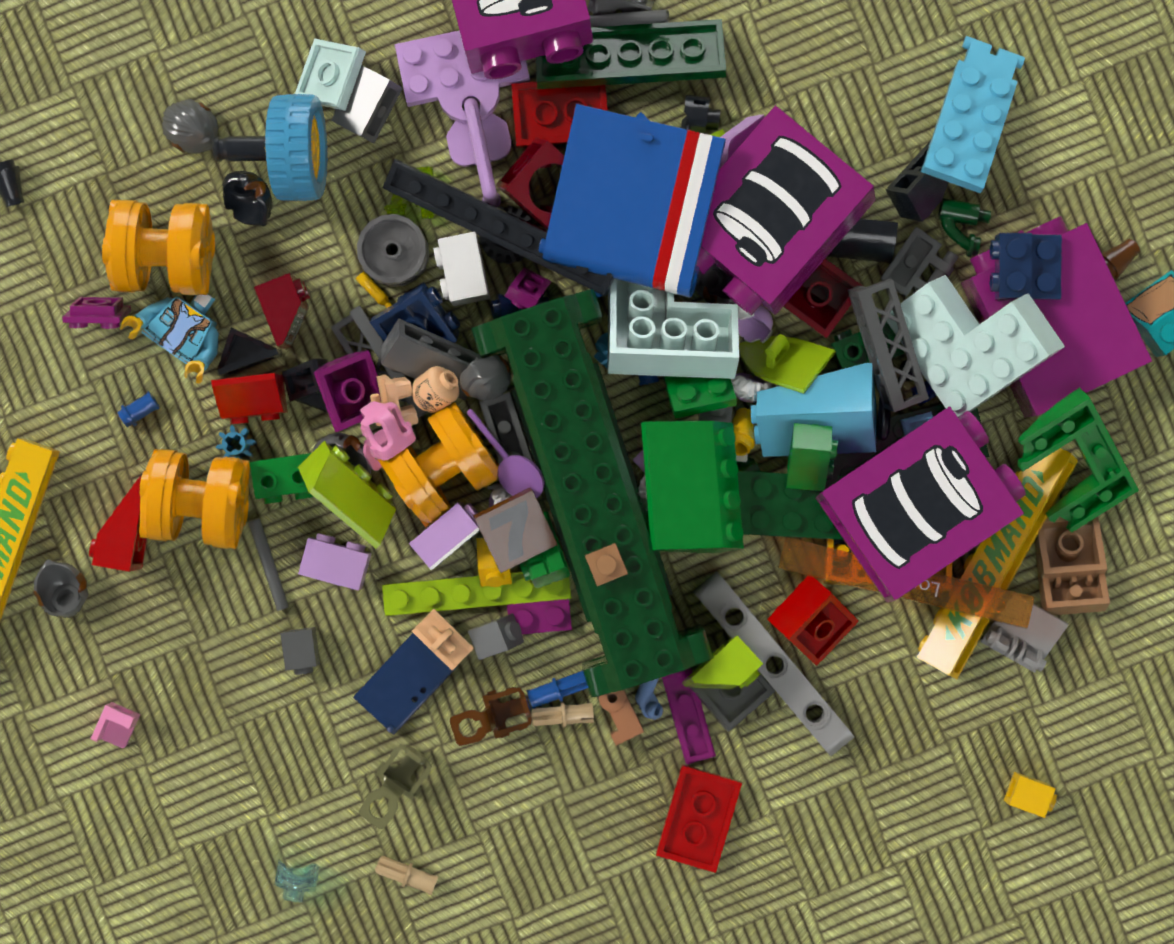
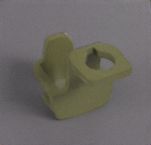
M400 744L390 753L391 756L386 763L382 761L375 775L381 778L384 783L380 789H376L368 795L359 810V814L379 829H384L396 814L398 809L397 801L403 794L412 800L414 796L418 795L422 789L419 786L424 779H427L431 772L432 766L427 758L413 747ZM403 749L406 753L405 758L397 768L391 767L390 764L400 750ZM418 765L427 766L417 782H412L411 776ZM385 796L389 799L387 803L388 813L384 817L377 818L371 814L370 805L373 801L381 800Z

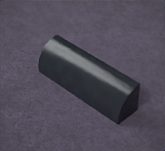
M859 219L827 257L891 263L896 245L898 222Z

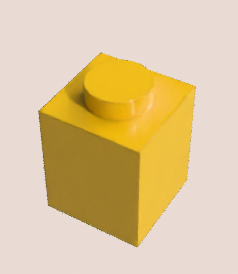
M476 538L478 573L481 587H499L512 584L511 568L500 573L484 538Z
M1014 771L1004 801L1010 806L1045 818L1047 811L1051 812L1055 806L1057 795L1054 792L1056 788Z

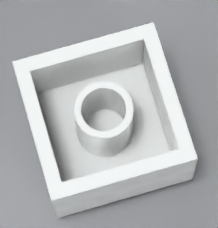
M476 232L438 239L439 247L433 249L437 267H439V270L444 269L445 278L440 279L443 298L450 300L453 306L490 299L479 239Z

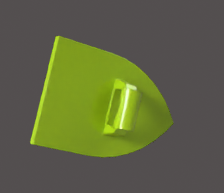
M782 334L771 336L764 343L760 342L761 340L739 343L740 356L752 373L765 381L803 394L835 354L834 349L802 339L786 337Z

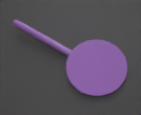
M471 409L468 410L467 414L503 458L498 467V478L503 488L513 496L530 487L535 497L538 498L543 492L545 485L540 469L531 460L523 456H509L475 412Z

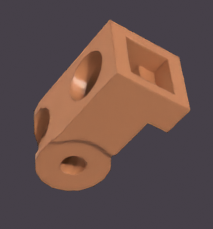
M625 690L599 696L600 705L610 713L617 727L610 734L616 746L644 732Z

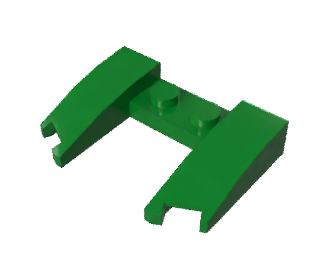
M1080 387L1041 415L1018 438V442L1023 445V458L1018 459V467L1022 472L1072 440L1075 441L1092 474L1071 489L1045 513L1046 517L1053 523H1055L1059 516L1067 520L1066 528L1070 532H1074L1139 491L1091 398Z

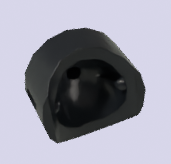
M686 95L684 112L687 116L682 120L681 128L704 134L706 130L718 131L721 110L709 108L710 97Z

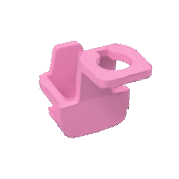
M373 401L360 409L364 417L360 423V429L366 438L363 453L371 469L377 471L382 468L378 460H388L410 446L416 440L411 424L408 421L405 423L395 403L388 402L383 404ZM373 423L381 424L383 429L373 435L369 425Z

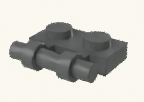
M915 227L879 280L893 279L896 291L906 297L912 288L918 291L928 282L944 275L950 277L954 271L953 265L959 257L951 251H948L943 259L936 256L935 254L942 244L918 227ZM929 264L935 271L929 280L924 282L919 277Z

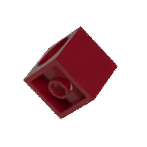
M535 138L496 184L503 193L530 217L547 229L553 205L543 204L540 205V208L536 207L529 195V182L534 172L539 168L552 167L551 164H555L561 171L564 155L548 140Z

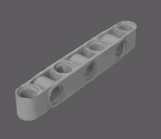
M717 571L693 591L730 637L733 638L738 635L763 663L758 668L760 673L830 757L855 737ZM731 608H739L742 612V618L737 624H729L725 620L726 612ZM771 656H778L782 660V666L776 672H769L766 669V661ZM813 704L820 705L822 709L820 717L816 720H810L806 717L807 708Z

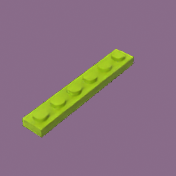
M522 571L511 572L512 584L499 587H481L479 575L383 584L385 616L431 612L433 609L445 611L571 599L570 577L552 582L541 588H535L532 580L525 581Z

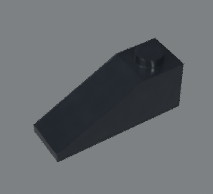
M931 140L886 189L901 218L923 222L943 199L949 182L921 172Z

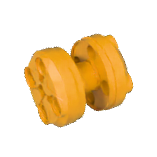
M111 200L105 237L102 244V259L112 291L132 293L145 291L149 282L151 267L159 266L167 267L169 284L173 293L208 295L212 261L215 254V233L212 228L208 204H175L171 212L168 229H153L151 213L147 203L138 202L137 200Z
M456 402L428 417L429 423L440 439L439 442L420 455H417L413 448L408 446L388 460H378L409 509L411 508L425 527L434 523L451 509L448 500L439 486L461 471L476 491L483 487L486 488L498 480V463Z
M154 449L140 482V537L156 541H175L180 534L184 517L202 519V539L205 545H211L215 548L236 549L248 518L250 461L228 456L215 457L211 463L207 481L189 479V461L186 453H181L177 450Z

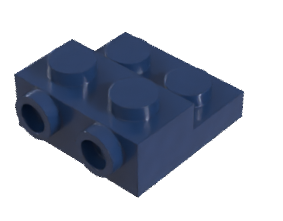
M999 233L995 235V240H991L990 259L995 260V273L991 272L989 281L990 291L995 292V300H1015L1028 293L1033 300L1061 299L1062 235H1035L1032 233Z
M424 282L398 297L395 304L372 317L370 324L383 341L386 340L398 319L453 343L458 340V328H460V322L452 311L446 313L440 305L443 301L437 289L433 286L428 288Z

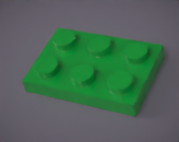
M663 376L675 419L737 406V398L729 378Z

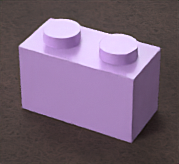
M317 533L316 538L309 537L307 539L298 572L299 575L358 591L362 589L372 554L365 551V545L348 541L346 546L334 543L335 537Z

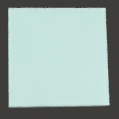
M314 38L295 94H313L319 98L322 106L346 111L366 51L359 47Z

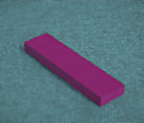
M691 667L661 677L686 765L716 756L701 701L690 687H685L682 684L692 673Z

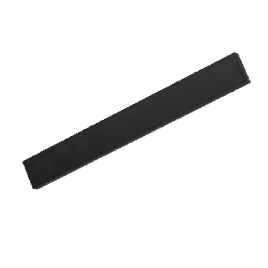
M394 159L382 187L383 189L461 227L476 232V234L589 289H594L595 292L603 296L608 294L614 281V275L611 273H607L604 276L588 272L589 269L576 265V268L543 259V253H539V245L542 238L546 239L547 231L405 162Z

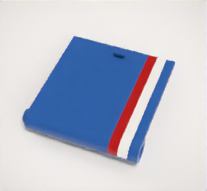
M576 104L546 239L542 238L540 241L539 253H543L544 260L572 268H576L577 265L588 268V272L604 276L607 273H611L614 275V279L691 298L698 279L699 267L696 265L726 139Z

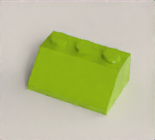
M324 440L298 466L308 492L377 549L381 545L396 511L391 500L393 494L382 483L379 485L374 484L370 480L372 476L360 464L356 467L348 461L350 457L341 447L336 445L333 448Z

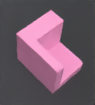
M114 702L105 705L91 740L97 742L102 739L120 748H125L140 714Z

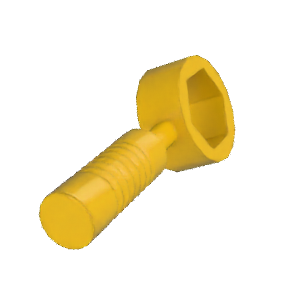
M365 271L356 277L355 280L378 304L384 305L386 308L392 306L388 295L380 289Z

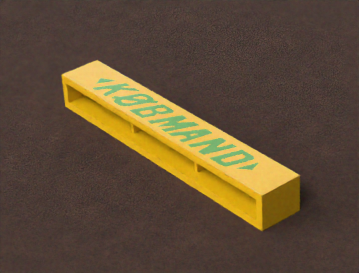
M17 438L16 443L13 442L10 445L6 455V460L9 461L6 471L0 474V621L60 453L56 449Z
M1060 448L1022 472L1020 470V472L1017 471L1015 473L1026 492V495L1017 501L1024 514L981 542L976 552L968 556L964 564L965 571L960 581L957 580L952 585L948 595L950 599L945 608H941L935 615L933 621L935 626L930 635H926L919 645L918 651L920 653L917 656L918 659L956 680L958 679L1047 518L1045 513L1054 506L1078 463V460L1072 453Z

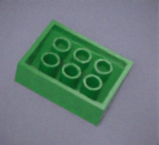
M720 421L642 422L649 530L653 550L716 554L744 549L733 423Z

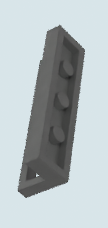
M887 279L868 287L856 286L848 289L869 362L873 365V375L883 408L896 412L928 400L929 397L893 279ZM886 289L889 302L883 311L875 307L872 294ZM891 310H893L894 316L890 315ZM888 318L895 321L899 329L893 341L885 338L882 331ZM897 348L904 351L907 356V361L902 371L893 367L891 360ZM896 373L900 374L898 380L896 377ZM908 378L915 382L918 394L903 400L900 389L905 379Z
M359 305L349 312V316L331 326L347 354L355 353L350 345L358 346L357 352H361L362 348L374 350L378 357L376 366L378 376L379 374H386L392 379L400 377L408 379L405 374L393 372L386 366H384L386 371L380 370L381 346L384 341L370 324L371 320L363 307ZM355 321L361 330L359 343L346 340L340 329ZM365 338L370 345L363 344ZM412 396L399 399V401L407 402L408 405L415 407L418 419L429 413L420 409L415 404Z

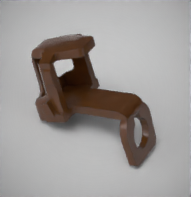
M520 687L506 688L505 691L496 692V690H492L482 695L485 708L481 712L471 709L450 718L457 745L463 746L481 741L491 731L494 732L495 739L509 736L510 732L526 729L531 725L532 713L524 691ZM516 692L520 694V698L500 703L497 699ZM525 713L528 721L506 727L505 721L507 718ZM466 718L473 719L474 721L480 720L482 727H479L473 736H464L459 730V724L462 720Z

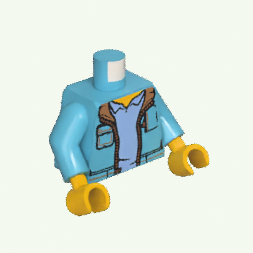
M209 294L195 295L190 304L178 296L174 299L167 297L148 305L134 316L125 317L120 325V330L125 326H131L134 329L130 332L129 339H135L140 328H144L141 332L186 364L185 378L191 372L198 373L196 377V383L198 384L202 382L204 371L207 370L218 354L219 333L216 329L217 323L205 315L215 301Z

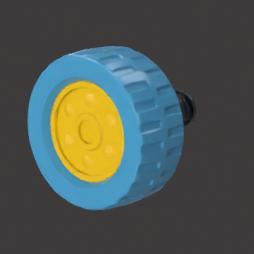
M313 94L276 95L269 103L265 136H228L226 138L215 137L213 140V156L217 162H222V160L229 162L266 161L271 189L277 199L282 201L318 200L322 197L327 178L328 151L325 117L321 102L317 96Z

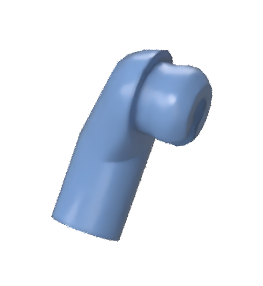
M658 679L640 684L635 695V700L642 714L652 720L659 719L663 714V707L654 694Z

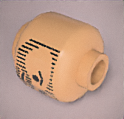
M434 366L417 377L413 383L412 397L415 404L423 411L436 413L452 404L459 396L457 376L444 367Z

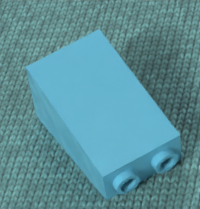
M864 363L819 375L804 394L782 386L758 391L756 405H751L752 424H757L754 427L755 444H761L763 457L789 456L794 423L832 426V440H838L837 454L876 452L877 403L872 363Z

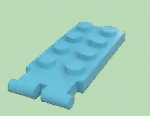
M966 36L962 48L967 49L964 61L958 60L921 172L981 193L984 189L1018 82L1013 80L1012 77L1015 68L1021 69L1025 57L1002 48L998 49L996 55L990 54L991 44Z

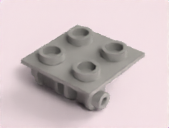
M1013 593L981 640V643L1034 673L1036 670L1041 672L1047 663L1044 659L1069 624Z

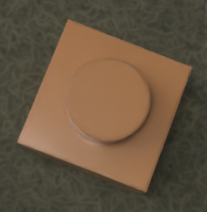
M615 543L585 555L597 586L628 574Z

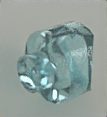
M279 859L274 885L284 889L282 899L292 902H303L305 892L316 891L320 866L312 863L303 868L286 867Z

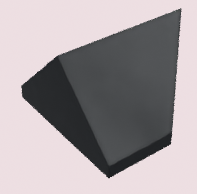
M231 327L217 371L219 376L225 377L283 355L280 349Z
M312 359L282 372L290 402L297 401L328 413L314 375L318 368L329 362L328 359Z

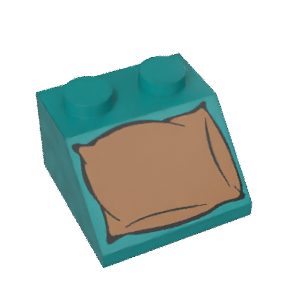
M1170 270L1125 302L1141 338L1155 357L1165 356L1174 349V272Z

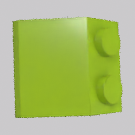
M737 635L723 643L713 653L714 658L703 662L682 684L685 687L732 689L739 686L742 689L744 686H749L760 675L757 669L763 663Z

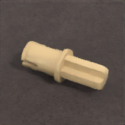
M561 703L560 707L535 708L531 711L532 725L534 726L562 724V727L565 728L569 724L594 723L592 703L579 705H564V703Z
M385 856L379 858L375 868L377 874L402 883L401 887L408 885L429 895H432L438 879L437 875H432L412 867V863L406 865Z

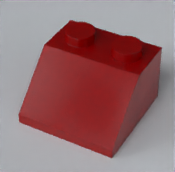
M269 373L211 380L220 418L230 419V425L249 423V417L261 416V421L279 420L280 413H288L283 375Z
M811 574L798 584L796 589L767 619L816 666L859 622Z

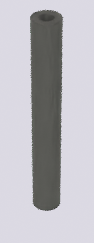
M668 9L589 15L591 27L669 22Z
M261 520L250 521L248 524L276 609L279 611L288 608L289 605Z

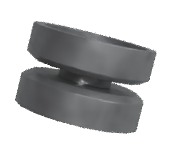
M391 214L381 215L371 220L365 226L357 242V254L364 271L378 283L389 287H399L416 281L425 271L429 260V247L426 238L416 224L409 218ZM395 244L398 248L397 254L394 256L388 255L387 252L391 251L390 246Z

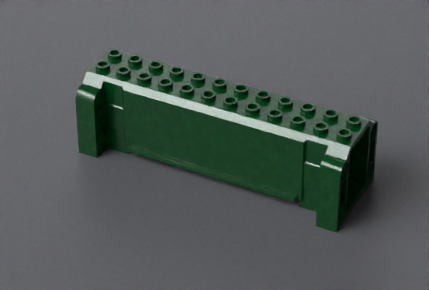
M594 289L560 297L520 310L471 329L481 358L495 354H507L514 375L515 389L511 391L535 464L544 477V492L586 621L592 622L594 631L599 636L605 654L582 662V671L591 697L637 686L683 671L714 658L705 629L701 624L677 630L671 611L673 607L669 598L670 595H673L660 552L654 551L652 548L649 518L646 509L642 507L640 502V496L638 495L639 487L598 362L593 364L580 332L581 329L602 323L603 321ZM615 543L628 574L597 586L585 555Z

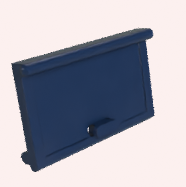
M412 633L353 698L375 717L389 733L395 735L453 671Z

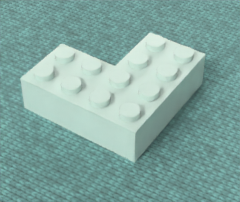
M946 275L928 282L900 303L920 371L944 407L948 408L950 406L957 417L966 411H973L1065 347L1029 293L1011 301L981 324L977 322ZM893 310L890 312L892 316H894ZM888 318V324L894 333L897 334L899 330L897 323Z
M614 279L608 292V374L735 379L739 362L738 304L674 302V293Z

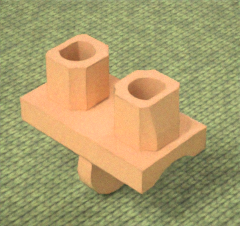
M386 374L377 376L380 396L379 394L370 395L371 402L375 401L383 404L393 402L398 406L405 423L408 421L411 426L419 423L414 406L400 407L399 399L412 396L411 382L406 377L390 379Z
M435 609L412 630L452 671L474 649Z

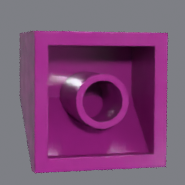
M369 350L347 354L325 363L314 372L335 432L360 423L364 419L360 409L371 402L370 395L379 394L380 396L377 382L378 375Z

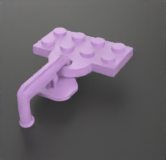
M460 30L395 44L407 106L411 107L439 101L443 112L452 120H455L446 136L451 159L462 167L477 166L483 201L498 207L501 203V197L496 191L491 162L501 160L509 154L511 139L507 123L493 114L500 99V87L530 81L526 60L520 61L522 68L516 74L501 79H488L485 77L484 71L471 74Z

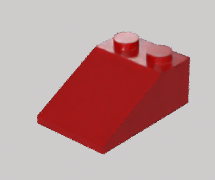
M139 476L99 530L96 539H92L89 548V557L93 558L92 565L128 572L143 568L148 538H141L139 534L140 482L142 476Z

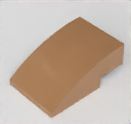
M1060 516L1055 523L1046 518L1035 538L1042 609L1052 615L1106 611L1110 604L1105 576L1107 564L1099 518L1096 517L1074 532H1070L1066 528L1068 521Z

